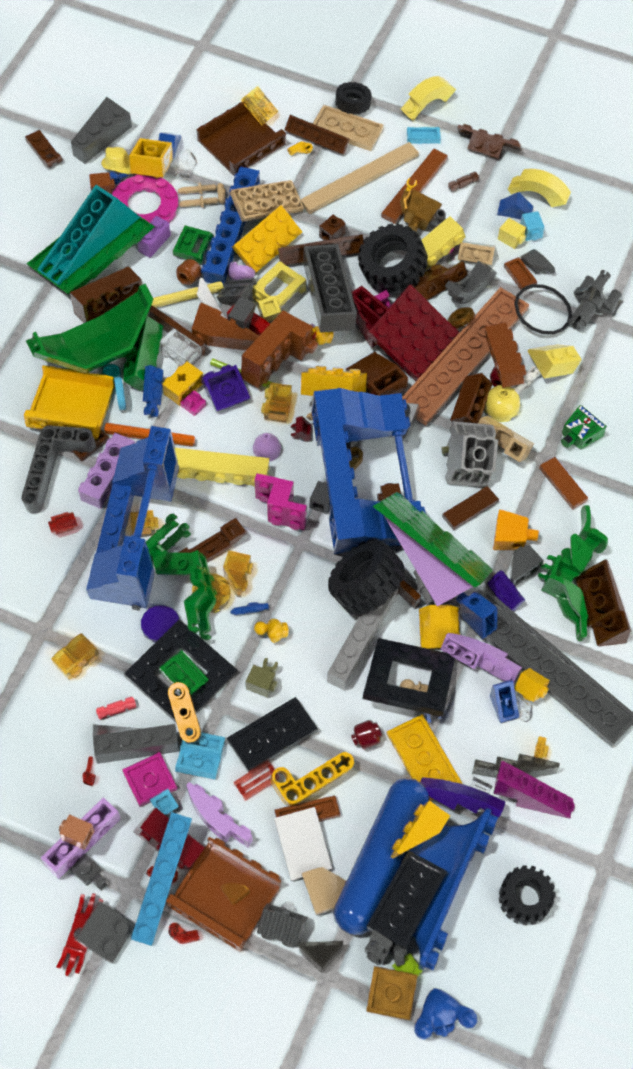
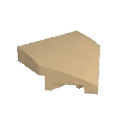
M323 867L303 872L302 877L315 915L334 910L346 880Z

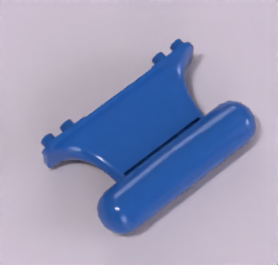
M402 778L395 781L390 787L334 906V920L339 928L348 934L360 935L370 931L366 926L407 854L405 852L393 859L391 858L394 852L392 846L398 838L402 839L405 834L403 832L404 827L409 821L413 822L416 817L414 811L420 804L424 805L430 799L425 786L416 779ZM486 808L471 823L458 826L444 825L439 834L408 850L447 871V875L413 935L419 950V970L424 971L426 967L434 971L440 953L433 951V949L436 948L442 951L446 943L448 933L442 931L441 927L469 862L472 861L476 851L484 854L490 838L489 835H492L498 817L491 814L492 809Z

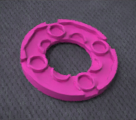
M135 175L124 180L114 189L112 195L126 206H128L129 198L135 192H142V190L155 192L161 199L158 209L148 214L136 213L149 223H151L155 216L169 223L176 216L179 206L177 192L163 178Z

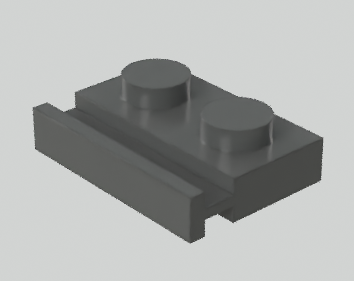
M254 278L228 280V285L224 286L216 298L220 303L238 301L239 297L247 299L253 289L252 285H256L257 282Z

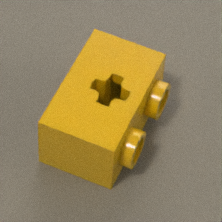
M187 361L179 366L171 377H167L162 384L164 395L180 406V402L187 395L203 385V372Z

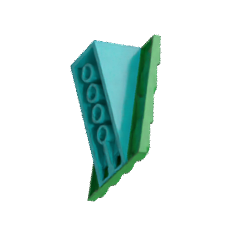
M95 185L61 236L26 264L70 295V292L85 286L91 279H95L114 260L119 259L132 245H136L155 226L136 214L118 198Z

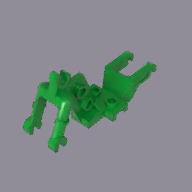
M171 513L166 517V523L160 529H157L156 533L146 541L149 554L154 562L156 574L190 575L192 585L198 589L184 600L188 629L193 633L199 632V636L202 639L210 640L212 637L206 633L211 631L209 613L216 604L215 595H217V591L213 589L211 583L215 580L209 573L206 556L198 550L191 553L167 552L172 547H175L182 537L187 538L191 535L187 530L190 526L187 523L179 525L178 522L174 521L178 516ZM178 527V530L170 537H167L165 542L161 545L158 544L173 528Z

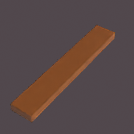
M434 148L410 177L408 182L410 186H413L414 181L417 180L416 186L411 191L414 189L421 193L447 161L448 155ZM406 183L381 213L382 218L394 224L403 215L400 200L404 189L407 188Z

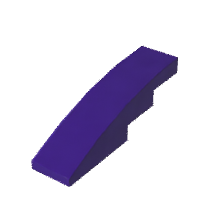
M422 777L420 781L425 786L429 797L453 810L457 804L476 814L479 808L484 810L489 808L492 809L491 814L499 818L506 803L487 792L464 784Z

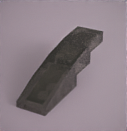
M519 754L517 761L497 756L495 764L475 759L472 774L496 778L501 761H505L536 778L556 774L560 763L524 754Z

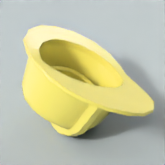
M108 147L106 149V155L101 162L103 168L125 174H134L130 172V159L124 148Z

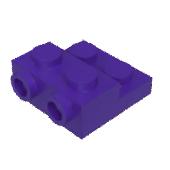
M229 364L222 367L221 371L216 373L210 371L204 374L202 384L216 412L250 400V395L237 365L231 366Z

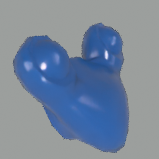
M434 988L426 997L421 1015L414 1024V1033L422 1040L430 1038L433 1032L436 1035L446 1037L448 1033L454 1030L457 1020L463 1027L467 1029L473 1028L477 1024V1015L474 1010L460 1004L447 992Z

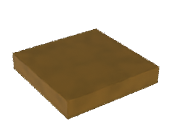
M374 966L366 1012L410 1020L418 974Z

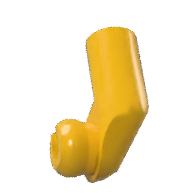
M300 141L287 148V151L291 156L297 152L308 154L312 151L313 146L311 143Z

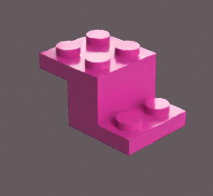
M257 473L255 477V499L267 502L268 522L276 526H288L294 530H305L307 505L293 502L294 482Z

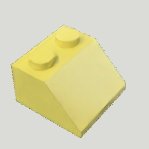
M555 344L532 348L527 351L544 379L573 374L582 360L574 346Z

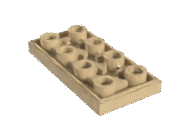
M292 180L230 191L242 222L266 218L280 205L283 206L288 214L302 212L304 209Z

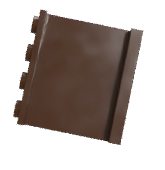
M249 98L196 129L197 141L233 176L235 173H238L240 167L248 168L286 144V132L282 129L275 132L251 110Z

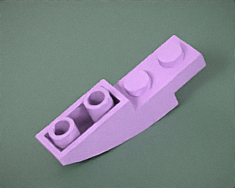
M447 633L440 649L474 670L479 666L504 682L513 680L515 684L522 669L521 666L506 658L508 654L482 641L458 634Z
M188 782L186 786L191 803L204 824L225 843L232 837L248 848L253 841L251 831L244 825L238 826L235 824L234 819L228 814L224 813L222 815L224 812L223 805L218 797L214 795L209 796L205 793L203 787Z

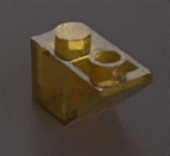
M228 550L223 565L224 577L236 596L241 598L242 592L247 590V576L252 574L254 563H251V555Z

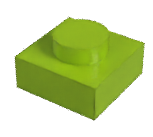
M410 953L404 956V965L397 967L395 963L392 965L393 970L418 975L423 972L418 969L419 965Z

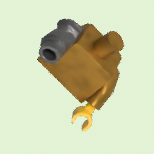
M410 178L406 180L407 188L404 189L400 200L401 211L404 214L403 220L409 223L408 226L416 232L418 228L421 230H426V228L435 229L446 219V212L440 209L442 203L414 189L411 191L416 186L417 180L414 181L413 186H410L408 183Z

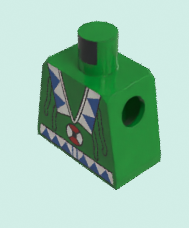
M579 405L564 424L562 434L565 437L561 439V443L566 448L574 444L577 448L583 449L602 438L607 426L585 407Z

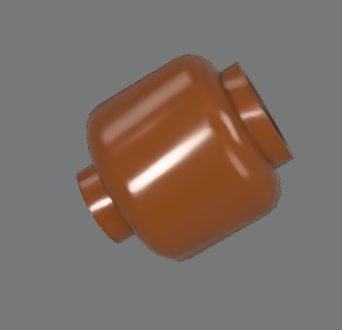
M186 259L176 269L177 279L185 285H192L202 275L200 265L192 259Z

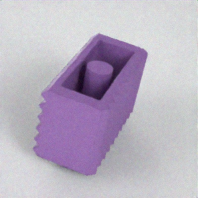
M155 216L151 221V224L155 227L137 243L138 252L149 258L171 236L170 223L158 216Z

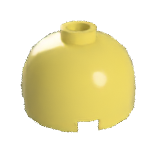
M501 385L495 386L488 393L484 412L488 413L492 419L498 422H508L515 415H518L520 397L512 387L502 388Z

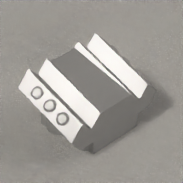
M453 421L449 429L451 436L448 440L449 452L446 463L448 471L445 475L447 484L475 487L489 486L492 473H495L498 448V439H495L496 431L494 425Z

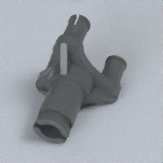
M601 270L596 280L587 275L580 287L575 289L574 295L580 304L568 321V324L573 329L577 324V331H583L596 312L609 315L614 312L615 305L622 297V293L614 289L606 300L603 294V287L611 277L609 272H606L604 275L605 270Z

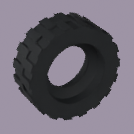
M343 83L336 89L335 105L347 114L365 113L370 108L372 92L362 83ZM347 97H357V98H359V99L354 100V99H349V98H347Z

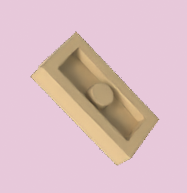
M462 241L460 243L458 260L476 263L481 261L492 265L495 246Z

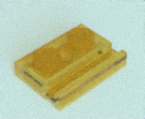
M256 86L241 99L262 126L279 112L259 86Z

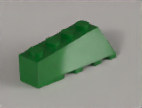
M148 316L132 352L124 356L127 361L124 363L123 381L139 391L144 389L145 366H157L156 361L160 351L159 346L163 326Z

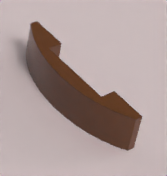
M234 518L221 526L218 533L191 549H188V547L184 548L179 553H191L198 550L206 556L207 562L236 544L246 534V531L237 518Z

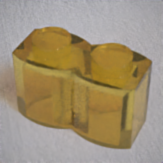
M270 383L269 388L265 389L264 398L266 403H262L261 414H264V420L286 422L292 398V385Z
M80 633L67 646L60 649L51 660L56 668L70 680L78 677L85 666L88 664L92 665L98 659L99 652Z

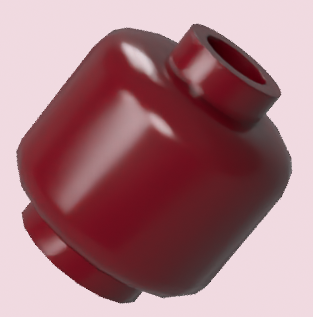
M366 720L355 725L353 728L354 734L351 735L355 746L360 745L364 750L380 744L381 737H383L378 723L372 720Z

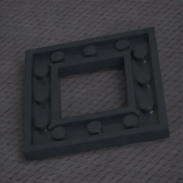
M180 619L124 673V677L175 723V716L168 696L169 687L155 676L154 673L180 648L208 672L205 675L208 678V682L191 695L196 714L238 672L232 664L201 637L190 631L188 626ZM187 709L181 710L182 716L187 715Z
M378 638L362 699L443 717L455 658L445 652ZM393 661L431 669L427 692L387 684Z

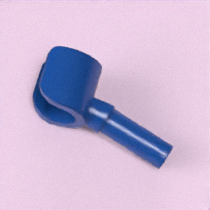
M114 171L110 172V177L114 179L115 184H118L122 178L132 175L125 173L118 175Z

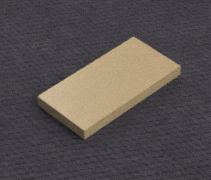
M324 104L313 124L350 138V145L372 151L384 129V124L354 114H347Z

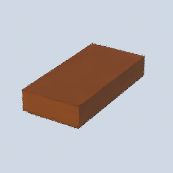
M520 257L504 263V268L520 290L523 287L537 284V280Z

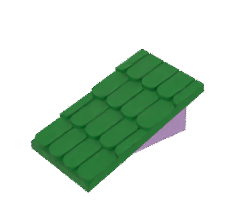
M396 492L373 505L386 518L437 606L472 587H477L493 571L472 549L468 550L451 533L441 529L425 512L418 511L400 493Z

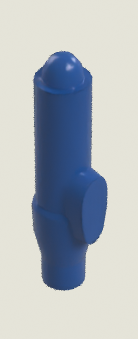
M252 602L248 603L247 606L235 607L230 613L233 615L257 613L268 610L269 606L268 603Z

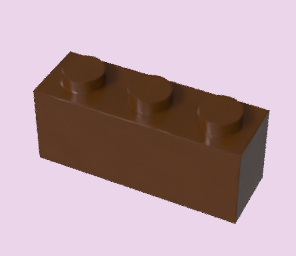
M482 372L465 377L450 419L451 422L478 424L487 401L488 393L493 384Z

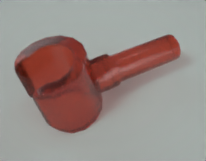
M91 756L88 757L87 768L82 775L83 783L89 786H93L96 779V774L91 773L93 757Z

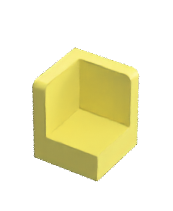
M275 296L258 301L257 308L260 316L267 322L274 320L281 313Z

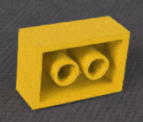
M326 366L308 368V371L301 373V395L313 396L314 391L337 388L366 393L367 373H360L359 369L343 371V368L334 367L332 370H327Z

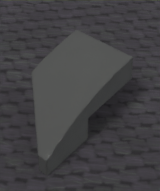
M536 249L521 256V260L525 265L532 269L534 268L535 274H540L542 271H549L550 274L555 273V267Z

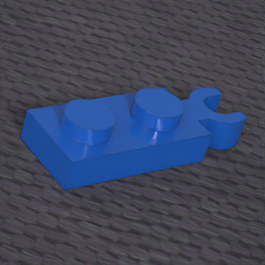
M149 365L145 366L143 402L146 403L143 413L144 415L151 414L153 418L158 417L159 414L157 406L161 405L164 370Z

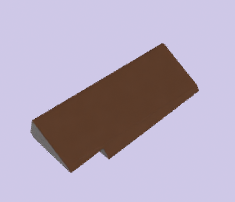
M605 559L583 571L580 576L575 577L577 586L583 592L588 615L587 625L593 629L596 644L599 647L626 644L631 632L609 562Z

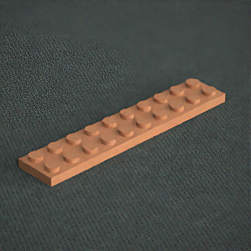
M500 287L478 311L474 319L470 321V324H467L428 367L425 373L404 394L402 399H405L406 403L419 404L420 406L416 418L417 421L426 426L461 387L465 377L470 376L489 355L490 350L485 333L486 326L506 322L508 329H511L517 323L519 317L514 306L515 295ZM519 298L518 307L522 316L529 309V304Z

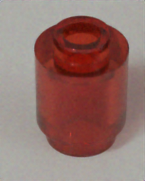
M68 511L50 517L51 521L48 522L51 533L55 532L56 535L74 530V527L78 526L74 513H68Z

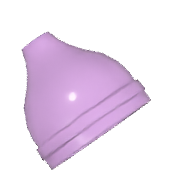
M263 433L255 439L253 453L256 457L269 458V461H272L280 455L281 444L273 434Z

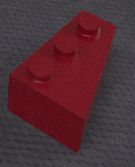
M361 285L351 292L357 312L356 324L372 349L377 343L366 333L387 311L388 307Z
M155 807L147 813L133 833L153 846L158 852L169 818ZM188 833L177 868L180 870L189 869L205 849Z

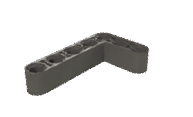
M46 426L41 429L21 496L22 502L29 513H38L43 508L59 450L91 452L96 448V441L89 429L62 426Z

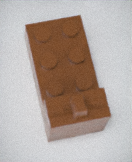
M283 310L242 354V379L260 388L263 383L266 384L270 375L276 372L280 364L284 360L286 361L290 355L301 361L306 354H313L318 348V342L312 339L313 326Z

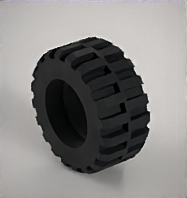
M387 224L386 227L380 226L378 230H373L369 233L370 236L363 240L364 244H361L359 248L358 264L365 279L372 288L378 289L379 292L387 290L389 294H393L394 291L400 293L410 284H417L420 281V276L423 277L424 269L428 265V255L418 233L412 230L411 227H404L403 224H396V226ZM396 250L406 251L405 257L397 265L392 267L379 266L383 257L388 253Z
M367 540L366 543L362 542L359 546L350 549V552L345 553L342 559L335 564L336 567L332 569L331 576L328 579V589L330 594L348 613L354 615L368 614L371 610L375 611L380 605H384L394 595V592L399 589L400 582L403 581L405 573L403 562L385 542L381 540Z

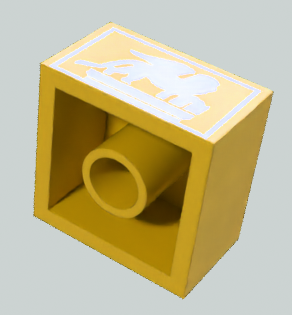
M140 138L129 155L130 172L137 175L163 178L173 161L172 143Z

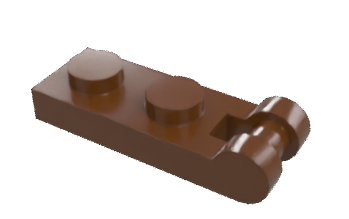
M40 130L25 136L26 142L47 169L55 163L63 162L61 155L57 153Z

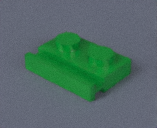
M182 650L159 668V671L171 684L177 682L185 684L189 688L191 695L208 682V678Z

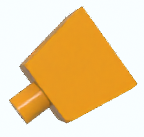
M499 509L493 550H516L521 546L524 547L526 540H538L539 530L528 529L529 519L527 517Z

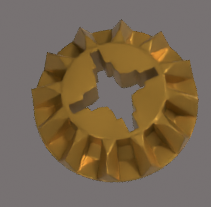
M469 307L459 308L448 317V321L456 329H459L466 324H470V321L474 319L475 313Z

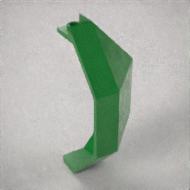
M145 283L139 286L135 294L105 314L60 334L39 337L37 332H33L32 338L26 340V343L33 357L86 374L132 352L154 299Z

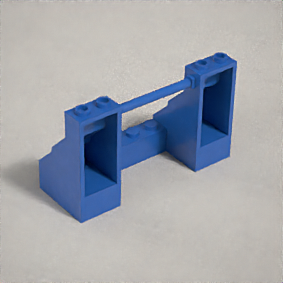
M343 388L314 391L311 412L317 446H321L331 507L328 519L334 554L348 553L350 549L359 546L362 542L366 543L367 540H381L389 547L401 545L384 515L373 507V505L380 501L355 499L358 498L357 487L353 486L352 483L355 475L354 469L350 468L349 465L352 457L350 449L346 447L347 442L390 436L395 438L404 496L418 511L425 512V507L421 506V502L415 501L412 498L402 436L406 435L407 429L410 428L409 417L405 416L404 410H407L406 400L402 399V393L378 396Z
M151 426L148 438L138 440L136 443L121 447L106 514L86 588L90 599L128 606L138 605L140 608L146 609L148 607L155 570L146 541L141 536L150 498L172 502L179 464L171 429ZM134 496L142 497L134 535H131V537L125 536Z

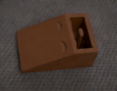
M375 351L346 368V371H349V369H359L360 373H367L366 393L382 396L398 394L407 390V375L398 365Z

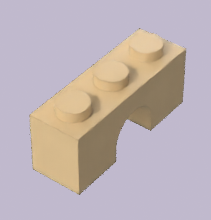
M489 416L482 417L479 420L478 424L494 425L496 431L495 439H498V445L505 449V454L518 462L526 460L534 445L533 442Z

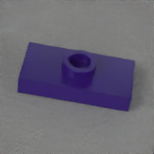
M499 570L487 582L498 599L513 612L525 601L503 570Z

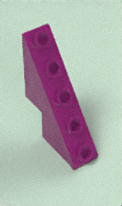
M501 761L493 794L517 799L516 807L568 819L571 818V812L575 808L573 798L505 761Z

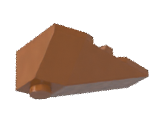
M204 303L199 304L192 326V333L203 340L205 345L247 350L259 337V335L248 328H240L234 319L231 318L229 321L221 316L222 312Z

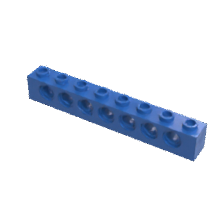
M240 167L238 173L234 175V185L230 186L229 198L225 200V211L221 212V222L216 226V236L211 240V250L207 251L206 264L202 265L201 273L206 283L221 281L223 286L225 285L230 262H233L236 253L232 246L241 239L246 221H241L230 191L259 185L260 170Z

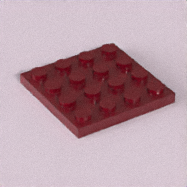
M410 284L366 334L405 372L417 381L460 332Z

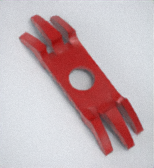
M94 893L90 897L85 913H83L85 894L80 895L78 908L66 945L56 968L61 969L68 957V953L70 954L65 976H69L72 972L77 956H80L75 970L76 974L80 973L84 964L88 948L75 941L74 934L76 930L82 929L94 909L96 898Z

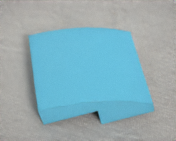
M187 730L186 733L188 736H191L193 731ZM201 733L199 740L193 743L182 739L175 772L216 780L225 737Z

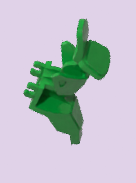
M583 505L581 508V530L579 535H571L570 548H564L561 551V555H557V557L548 555L546 559L553 562L552 565L543 564L541 569L546 570L547 574H538V578L544 580L541 590L555 597L563 616L575 624L576 640L583 641L587 636L588 615L581 588L572 583V580L581 575L589 561H591L593 552L602 553L608 546L607 536L595 528H590L591 510L589 505Z

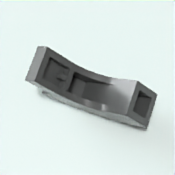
M478 261L463 280L459 282L448 281L445 287L449 289L448 295L458 303L465 304L477 297L490 284L498 272L485 262Z

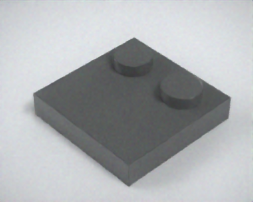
M99 901L78 933L75 941L111 964L130 936L135 924Z

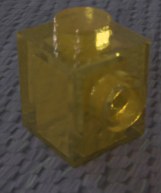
M147 510L141 537L152 536L156 533L155 529L159 528L158 517H154L153 510ZM139 511L130 512L132 535H134Z

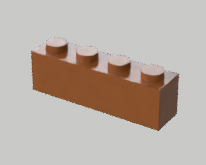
M506 322L486 326V341L502 388L524 384L523 376L526 375V369L524 364L521 365L520 352H516L518 348L516 341L512 340V329H508Z

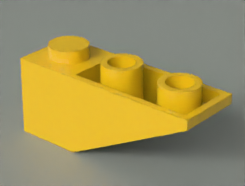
M430 800L424 805L420 804L414 811L416 817L413 822L409 821L404 827V836L402 839L398 838L392 846L394 852L391 858L393 859L439 834L450 815Z

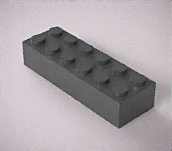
M339 244L304 246L303 265L320 333L355 330L357 312Z

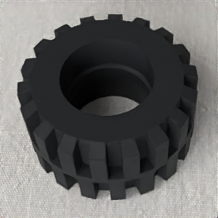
M522 865L521 869L518 867L514 868L512 872L506 875L499 890L500 896L498 899L499 903H502V912L506 911V917L508 919L513 917V922L517 924L519 921H522V925H527L528 922L534 925L538 920L541 922L548 915L556 897V892H553L555 888L554 883H550L551 878L549 875L546 877L543 875L545 871L542 869L539 872L536 871L535 866H531L530 869H527V865ZM519 886L533 888L538 895V903L534 905L521 903L515 895V889Z

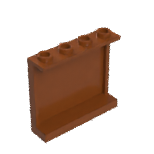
M209 836L205 849L174 895L170 894L166 900L167 907L240 952L259 923L263 908L267 903L271 904L282 886L280 876L273 871H265L261 868V864L255 860H247L239 850L229 849L221 839H213Z

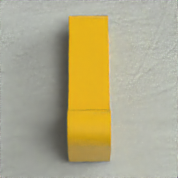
M342 752L297 781L294 780L288 769L279 767L273 771L270 782L284 805L293 806L348 773L354 765V758L350 753ZM341 760H346L348 762L346 766L342 765L336 770V766L341 762ZM324 769L329 770L331 778H324L321 771ZM278 773L283 774L286 781L283 783L277 782L275 775ZM304 781H312L314 789H306ZM288 791L295 792L297 799L294 801L289 800L286 793Z

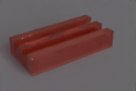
M269 760L234 781V786L238 789L244 801L271 785L269 778L249 792H245L272 775L275 769ZM267 768L269 769V771L254 779L244 787L241 786V784L245 783L246 781L256 776L260 772L264 771ZM278 774L275 775L276 781L280 779Z

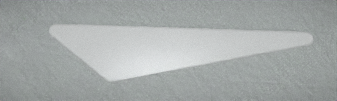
M200 278L197 296L204 304L221 311L203 278Z

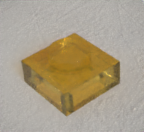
M538 736L532 762L540 764L542 758L547 757L549 746L545 745L547 738Z

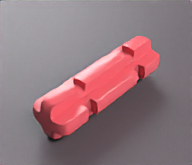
M133 697L125 698V701L119 700L110 703L105 708L104 706L96 709V713L99 719L107 718V715L113 716L122 713L127 708L128 710L136 707V703Z

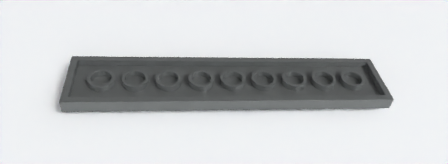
M486 589L481 595L497 607V629L484 639L494 647L507 653V658L521 666L522 671L531 668L550 680L547 688H549L548 693L608 745L613 747L632 727L633 712Z

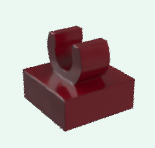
M303 416L297 417L296 423L291 425V428L296 432L291 433V436L294 439L301 438L305 442L312 440L311 423Z

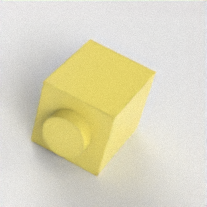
M508 218L499 228L498 240L515 249L524 242L526 227Z

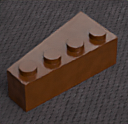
M128 266L70 292L74 314L83 323L105 314L135 294L139 286L142 285V279Z

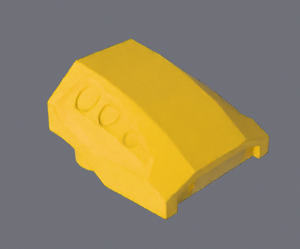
M450 604L428 605L420 608V646L427 649H441L447 633L460 635L459 608Z

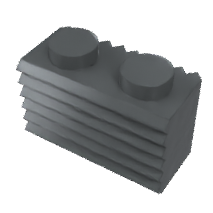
M267 903L263 908L257 933L261 934L266 940L275 939L282 941V944L287 947H298L302 940L308 917Z

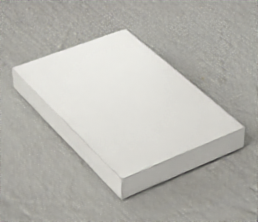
M315 807L274 818L291 881L303 878V872L319 867L332 870Z

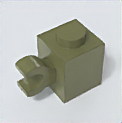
M265 658L262 667L253 664L245 684L246 690L268 698L271 692L274 693L278 684L275 673L278 669V662H275L274 666L269 667L267 666L268 658Z

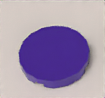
M156 605L149 608L143 614L141 630L147 639L155 643L180 618L171 607Z

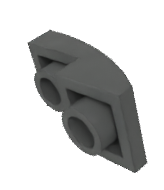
M374 930L369 937V943L365 947L366 958L375 964L378 962L384 964L393 942Z

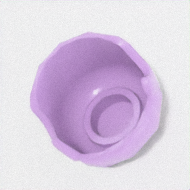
M230 262L229 276L232 280L254 278L255 270L249 266Z

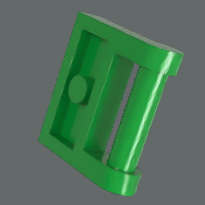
M185 225L173 249V256L192 259L198 262V264H202L205 251L214 235L211 232ZM199 238H202L203 241L198 252L194 253L193 251Z

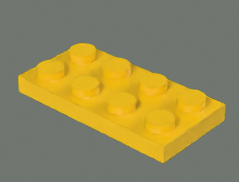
M280 205L234 244L232 248L243 262L257 273L278 254L277 248L289 245L302 233V230L283 206Z

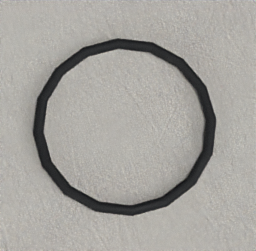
M532 284L523 287L516 295L514 302L516 314L521 322L532 331L554 335L564 331L569 326L568 321L572 316L570 304L564 295L555 288L544 284ZM531 288H544L554 292L567 306L569 314L567 323L555 331H543L531 326L519 312L518 301L520 295L525 290Z

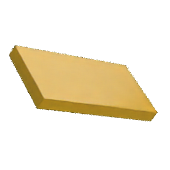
M422 714L386 732L412 779L420 782L422 777L462 784Z

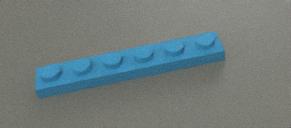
M171 812L131 940L152 946L192 818Z

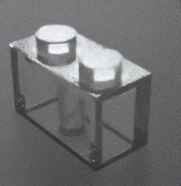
M174 328L159 342L161 354L165 358L173 360L177 366H181L187 361L194 365L202 357L201 346Z

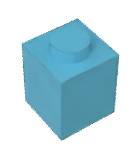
M539 212L522 214L520 224L526 227L525 240L542 238L544 224Z

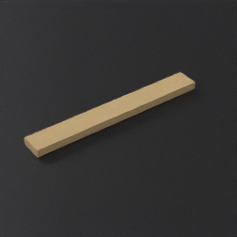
M408 142L300 199L303 207L311 214L418 157L419 152Z

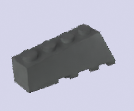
M93 724V745L97 764L147 757L159 752L161 754L179 752L175 724L149 728Z

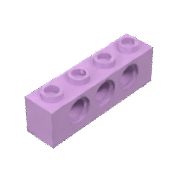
M114 433L112 438L107 440L103 453L98 455L95 466L90 468L85 482H82L79 486L78 492L81 501L97 508H102L111 493L121 447L134 444V440Z
M104 797L81 818V820L93 824L95 830L85 850L59 839L41 857L44 866L58 880L120 820L119 812Z

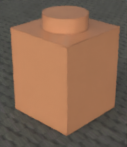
M69 814L67 820H63L60 824L59 834L63 841L85 850L95 830L93 824Z

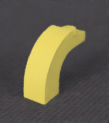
M441 76L430 77L411 90L408 94L410 98L401 110L414 121L428 103L435 99H442L446 102L456 89Z
M523 169L521 176L513 177L508 187L510 194L523 191L537 192L548 201L551 207L566 205L571 194L562 180L549 172L539 169Z

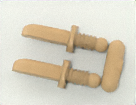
M198 183V186L179 188L178 194L198 192L203 194L204 191H215L216 188L218 198L203 199V196H200V199L183 200L179 203V206L201 205V208H203L204 204H217L218 200L219 203L223 204L226 200L224 185L219 183L217 187L215 184L202 186L201 183Z

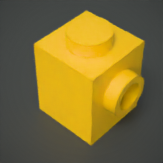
M529 668L520 674L514 689L522 694L524 699L535 702L539 698L543 699L549 690L547 685L550 680Z

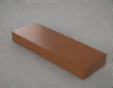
M556 457L540 465L539 469L572 510L588 501L587 495Z
M335 795L274 810L276 818L313 807L316 809L319 822L340 817Z

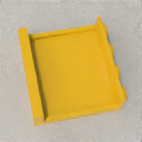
M42 365V379L30 410H25L24 413L26 427L42 429L46 426L86 428L92 432L95 439H98L115 389L114 378L108 375L90 372L84 374L72 369Z

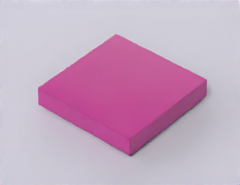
M160 752L122 769L139 808L150 803L152 797L167 788L170 792L177 790V786Z

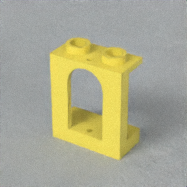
M279 261L256 285L252 286V298L258 303L260 300L272 297L267 295L264 289L277 277L288 285L280 294L275 296L281 311V307L297 291L301 294L306 291V279Z

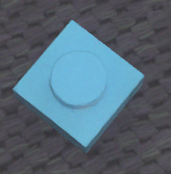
M168 788L150 799L154 808L156 807L165 815L179 807Z

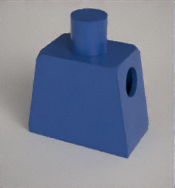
M465 592L458 595L456 601L461 605V617L481 639L486 638L497 629V607L478 592H473L470 596Z

